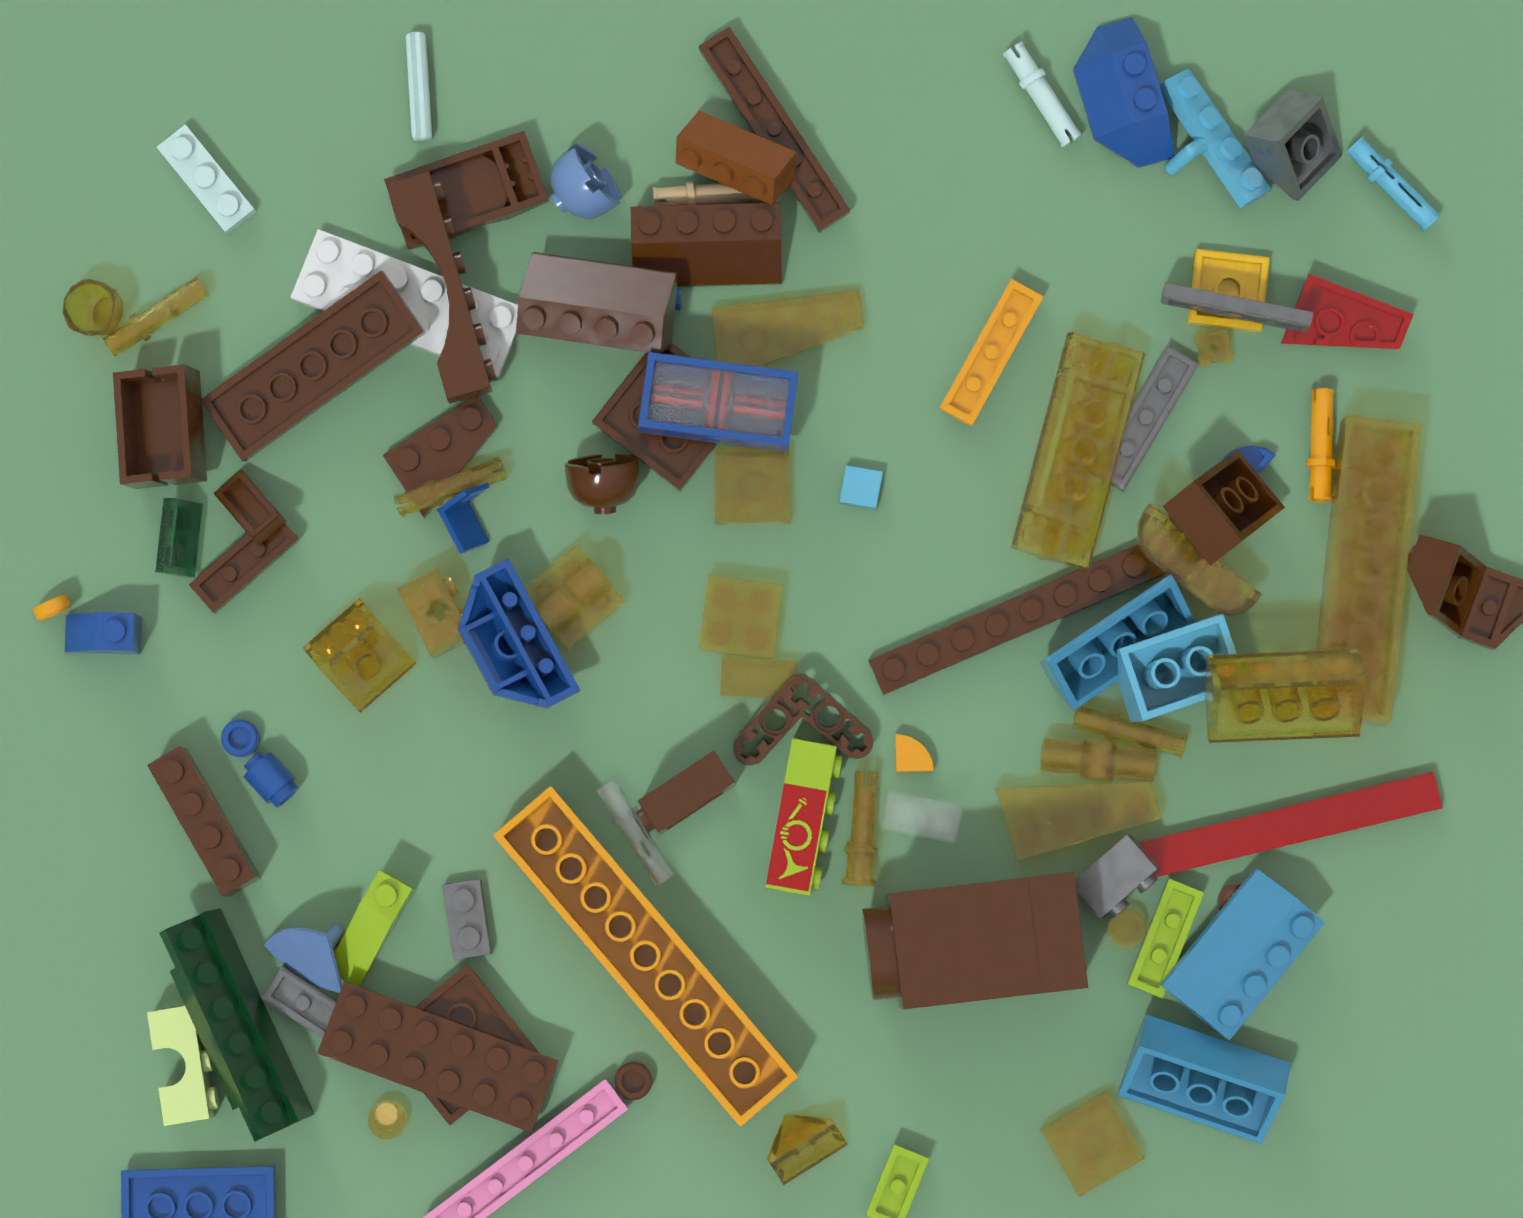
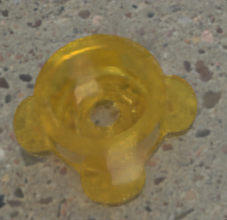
M1218 328L1217 331H1210L1208 333L1199 331L1195 334L1193 341L1198 346L1199 356L1197 362L1200 363V366L1206 368L1212 363L1222 362L1223 364H1228L1233 360L1234 353L1230 350V333L1227 329ZM1212 344H1215L1217 346L1216 351H1212L1210 349V346Z

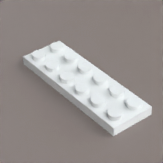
M318 229L290 298L293 301L323 312L382 270L386 273L426 332L410 345L440 356L449 326V300L443 276ZM462 284L463 289L469 287L467 285ZM471 287L477 309L470 310L473 324L481 323L487 343L480 346L484 360L491 358L496 378L499 379L517 335L518 305Z

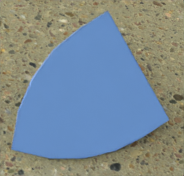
M334 925L327 933L300 927L285 928L274 933L264 944L278 961L296 975L311 984L340 993L342 982L333 948L345 933L341 927Z

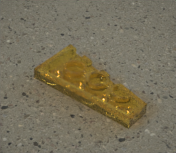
M859 290L711 308L717 360L727 363L764 367V365L776 360L793 356L805 349L822 345L863 329Z
M1151 782L995 788L1016 861L1162 819Z

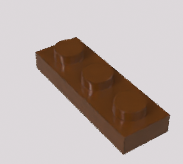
M285 523L259 546L246 534L194 579L189 586L208 608L216 614L300 539Z

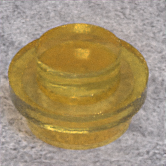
M1123 910L1114 919L1111 917L1107 926L1110 940L1122 948H1131L1138 945L1143 940L1146 931L1145 923L1141 916L1130 910Z

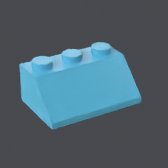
M1219 614L1117 649L1119 688L1131 723L1145 721L1247 686L1224 614Z

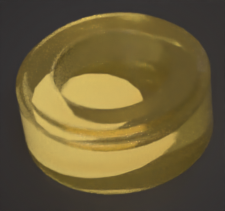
M391 1100L377 1103L371 1109L368 1116L370 1130L374 1135L382 1139H391L400 1135L407 1124L405 1109L399 1103Z

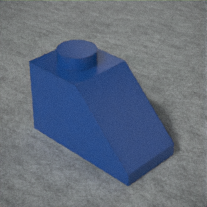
M111 612L66 615L65 653L141 654L142 617L135 613Z

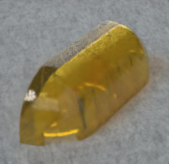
M1151 503L1146 506L1138 521L1137 539L1140 549L1150 562L1169 576L1171 574L1176 583L1216 613L1224 615L1241 614L1249 610L1258 601L1262 594L1220 559L1210 566L1205 559L1197 555L1191 541L1181 529L1172 524L1164 513Z

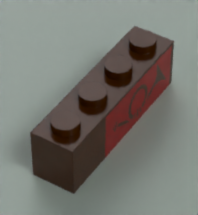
M179 746L148 764L149 770L221 895L230 897L259 880L261 876L188 749Z

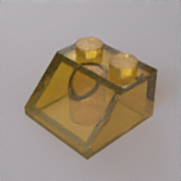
M360 598L303 647L323 674L360 713L417 664Z

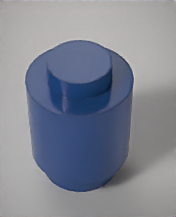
M260 751L244 765L247 772L243 778L267 804L272 802L276 808L283 805L299 789L294 783L296 778L272 752L264 756Z

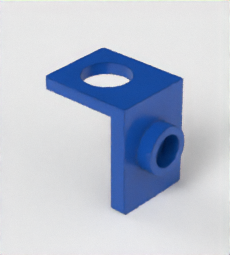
M488 482L462 491L437 509L460 554L484 546L489 542L469 503L490 488Z

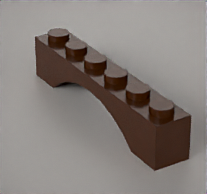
M430 172L386 183L398 225L414 236L427 249L440 268L446 284L449 300V326L437 366L449 404L493 392L490 382L497 380L491 358L484 360L480 346L487 343L481 323L473 324L470 310L477 308L471 287L463 289L460 275L466 273L461 252L453 253L449 239L455 238L456 234L451 217H443L439 204L446 202L440 180L433 182Z

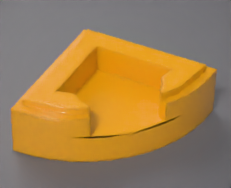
M895 734L896 772L934 771L931 756L919 741L906 735Z

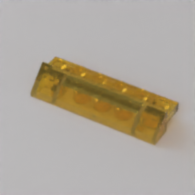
M1076 332L1067 333L1011 545L1012 549L1037 556V559L1089 569L1145 353L1114 342L1105 343Z

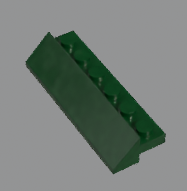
M221 908L202 912L198 916L161 931L159 934L175 966L170 971V974L232 1110L240 1109L254 1142L314 1115L315 1113L266 1006L261 999Z

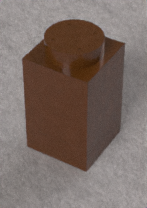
M1074 872L889 893L885 895L887 906L862 909L866 958L873 1000L898 998V1006L904 1010L1088 988Z

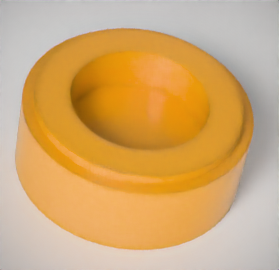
M66 593L32 608L37 621L41 622L70 609L72 604Z

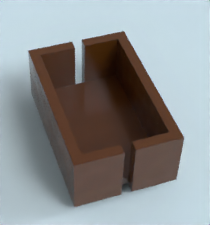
M183 364L152 368V371L139 369L113 372L120 484L134 489L168 486V483L179 485L207 482L200 371Z

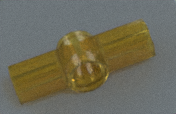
M1043 738L1040 770L1061 774H1078L1080 778L1113 781V778L1152 783L1154 782L1157 750L1117 746L1115 742L1085 739L1083 742Z

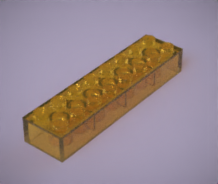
M1346 416L1340 421L1332 492L1333 501H1331L1309 717L1378 726L1391 724L1422 424Z

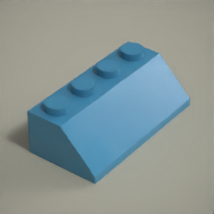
M1170 574L1045 658L1040 664L1054 689L1074 711L1119 680L1117 649L1196 622L1175 579Z
M1254 868L1160 985L1210 1029L1230 1041L1325 922L1298 898L1262 871Z
M1146 1014L1135 1038L1117 1096L1262 1144L1286 1095L1291 1063Z

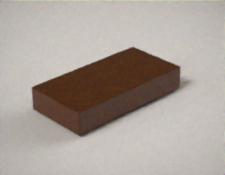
M242 469L213 493L258 546L287 522Z

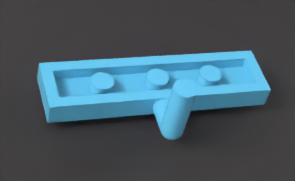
M1189 68L1160 84L1163 97L1193 139V142L1187 144L1165 164V170L1168 174H1177L1191 160L1203 154L1240 209L1260 199L1272 190Z

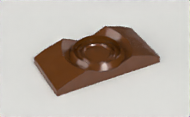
M525 131L384 179L386 184L430 172L433 182L440 180L446 202L439 205L443 217H451L456 237L487 224L511 219L549 202ZM401 228L408 250L424 247L414 236Z

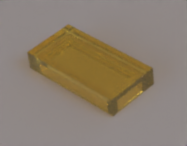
M722 657L720 696L771 698L790 676L796 674L797 661ZM793 684L791 686L794 692L792 698L795 699L796 684Z

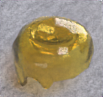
M83 279L70 287L63 300L62 314L68 327L73 331L86 336L100 338L111 334L118 327L123 317V300L112 286L101 281Z

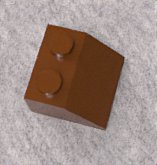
M1419 534L1416 545L1412 546L1408 555L1407 572L1426 613L1453 634L1462 637L1487 566L1461 545Z

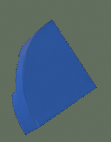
M1245 446L1237 448L1258 474L1276 456L1275 453L1264 447ZM1234 449V450H1232L1231 452H1229L1223 459H1225L1226 457H1228L1230 454H1232L1233 452H1235L1237 449Z

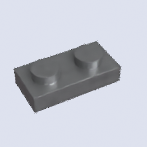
M481 879L442 885L453 960L492 954Z

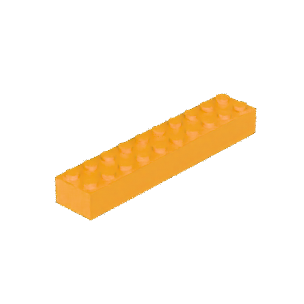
M552 786L547 788L493 834V837L740 1127L798 1078L796 1072Z

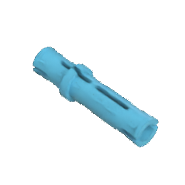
M1363 136L1347 150L1346 154L1369 175L1367 179L1371 183L1375 181L1422 228L1423 232L1441 215L1391 166L1393 162L1389 158L1385 160Z

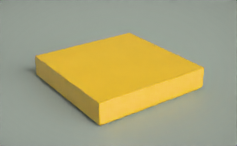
M1196 249L1194 252L1191 288L1265 302L1270 257ZM1188 309L1187 324L1253 332L1262 331L1263 324Z

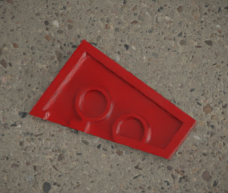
M1308 274L1295 309L1313 312L1311 326L1305 333L1286 329L1280 344L1400 349L1414 314Z

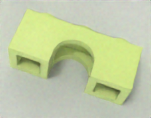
M182 1006L147 1012L152 1050L174 1049L183 1056L186 1064L185 1074L177 1084L158 1088L164 1126L215 1117L214 1110L219 1109V1098L216 1086L210 1087L208 1072L213 1071V1066L186 1007Z

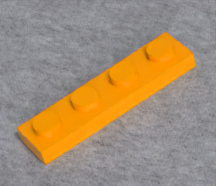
M1013 279L1009 281L939 407L940 411L969 427L973 426L1044 296Z

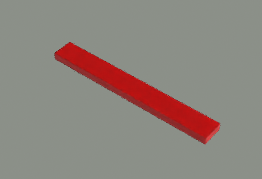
M1434 772L1142 841L1140 845L1159 865L1160 869L1154 873L1156 877L1430 812L1442 809L1443 807Z

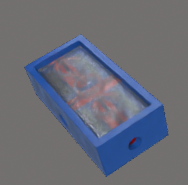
M648 352L638 424L639 433L788 453L799 372Z

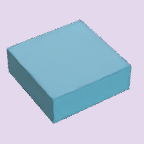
M846 465L839 503L876 510L883 472Z

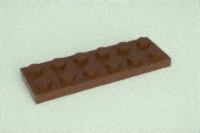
M381 270L202 398V404L241 461L246 462L426 332L386 273Z
M346 981L342 985L317 1054L530 1133L533 1132L559 1060Z

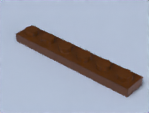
M726 28L699 45L700 53L752 132L797 152L795 176L789 188L817 231L820 233L848 215L850 209L731 28Z

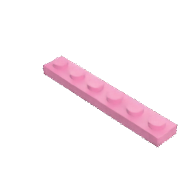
M603 1080L423 1218H486L629 1108L608 1080Z

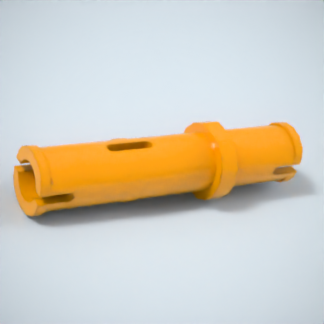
M1317 388L1316 390H1310V458L1306 460V468L1310 469L1308 501L1325 503L1333 501L1332 469L1336 468V460L1333 459L1335 390Z

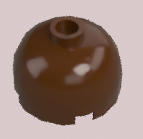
M603 454L568 460V463H565L568 490L573 499L579 504L594 507V514L615 513L616 506L627 503L635 495L639 486V458L637 456L615 454V458H602Z

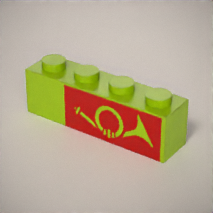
M792 738L765 885L766 889L810 896L811 889L819 890L822 868L815 866L818 852L825 853L829 830L822 829L824 815L832 816L836 793L829 792L831 777L839 778L843 757L835 755L837 746Z

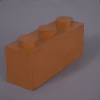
M699 110L677 135L675 163L773 206L794 180L797 152Z

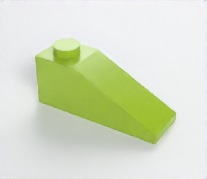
M378 871L334 953L340 978L357 986L362 985L416 889L385 871Z

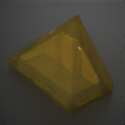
M785 1114L767 1160L782 1184L785 1185L848 1144L832 1118Z

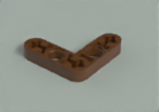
M798 673L790 676L737 734L733 743L734 755L739 762L745 765L758 764L801 717L833 745L837 746L841 752L853 759L864 758L870 753L873 748V737L865 724L815 680L806 674ZM804 683L808 684L807 693L813 700H816L818 694L824 697L815 703L811 713L805 711V709L810 707V704L803 697H799L796 700L792 698L794 692L791 686L793 684L802 686ZM832 706L839 712V719L834 725L824 726L818 721V712L823 707ZM778 709L785 714L786 722L781 728L771 729L765 724L764 717L770 710ZM846 719L852 722L846 727L853 735L864 734L862 739L865 746L863 748L858 746L852 749L848 748L850 741L843 732L840 733L838 738L833 735L843 727ZM758 724L763 733L772 737V739L767 742L763 736L757 743L759 752L756 755L752 752L744 755L742 754L743 744L741 742L744 739L748 742L753 741L758 735V731L752 728Z

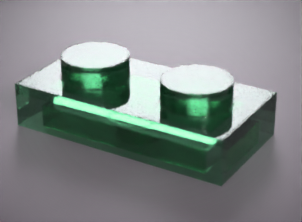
M163 498L156 573L195 578L202 503L176 498Z

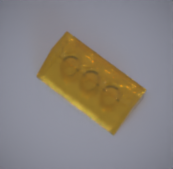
M1360 650L1207 655L1205 699L1208 742L1360 737L1367 676Z

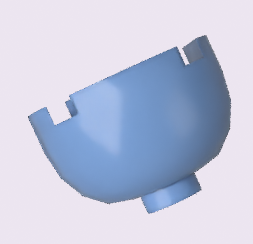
M580 143L573 145L555 161L551 170V186L554 191L551 198L557 208L564 213L568 210L574 216L580 218H598L620 203L621 193L607 168L604 167L600 170L593 163L597 156Z

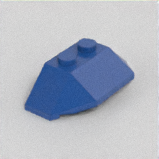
M1133 17L1097 27L1073 68L1093 139L1115 154L1130 161L1137 168L1171 159L1175 155L1168 111L1148 45Z
M509 558L476 574L457 630L492 694L547 709L580 692L579 686Z

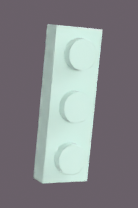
M186 124L156 147L227 235L256 212Z

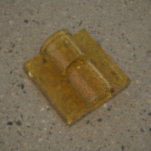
M577 544L525 587L541 619L567 650L572 648L625 603L602 572Z

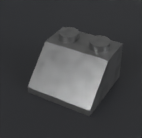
M1288 90L1244 134L1254 165L1290 198L1299 201L1343 156L1324 99L1316 95Z

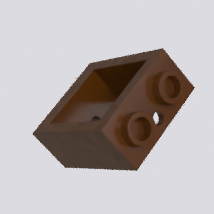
M713 750L639 799L638 803L641 809L636 814L649 833L656 829L662 835L733 788L735 781Z

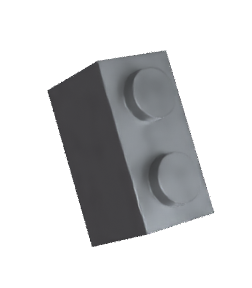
M1127 834L1075 880L1076 892L1100 919L1108 914L1114 919L1130 905L1126 898L1137 889L1142 894L1158 880L1154 873L1160 867L1131 834Z

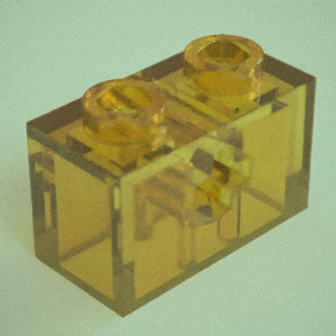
M436 569L397 588L429 655L433 659L465 644L457 630L463 609L459 610L453 598L459 592L450 574L443 577L441 572ZM437 603L442 608L448 606V610L444 612L445 619L439 621L436 617L430 618V615L434 613L433 605Z

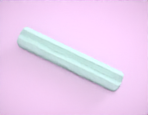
M411 32L406 34L411 134L414 141H428L432 139L427 42L423 32Z

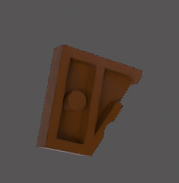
M1487 567L1462 637L1457 636V638L1490 650L1496 649L1523 623V580Z

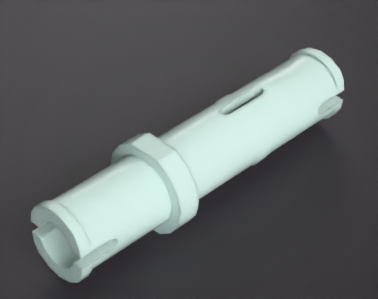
M1019 42L1014 45L1019 58L1016 57L1011 48L1004 52L1003 56L1019 78L1020 87L1022 90L1026 89L1057 137L1061 147L1064 148L1071 144L1070 139L1065 133L1066 131L1073 141L1080 138L1082 133L1079 132L1045 79L1046 73L1044 70L1038 68L1025 48V44Z

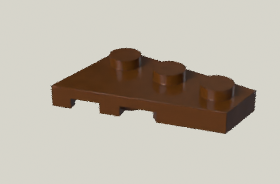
M472 397L385 453L383 457L425 519L433 509L432 507L444 492H447L456 477L468 462H471L498 426L479 397Z

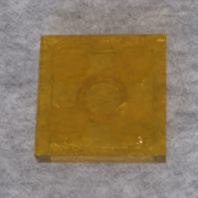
M757 448L714 449L715 525L790 524L789 448L788 453Z
M708 575L699 650L773 660L783 584Z
M1106 1091L1040 1129L1079 1197L1145 1159Z

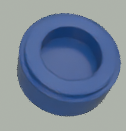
M237 719L229 722L224 727L221 733V743L227 753L243 758L252 755L257 750L260 744V734L256 726L251 722Z

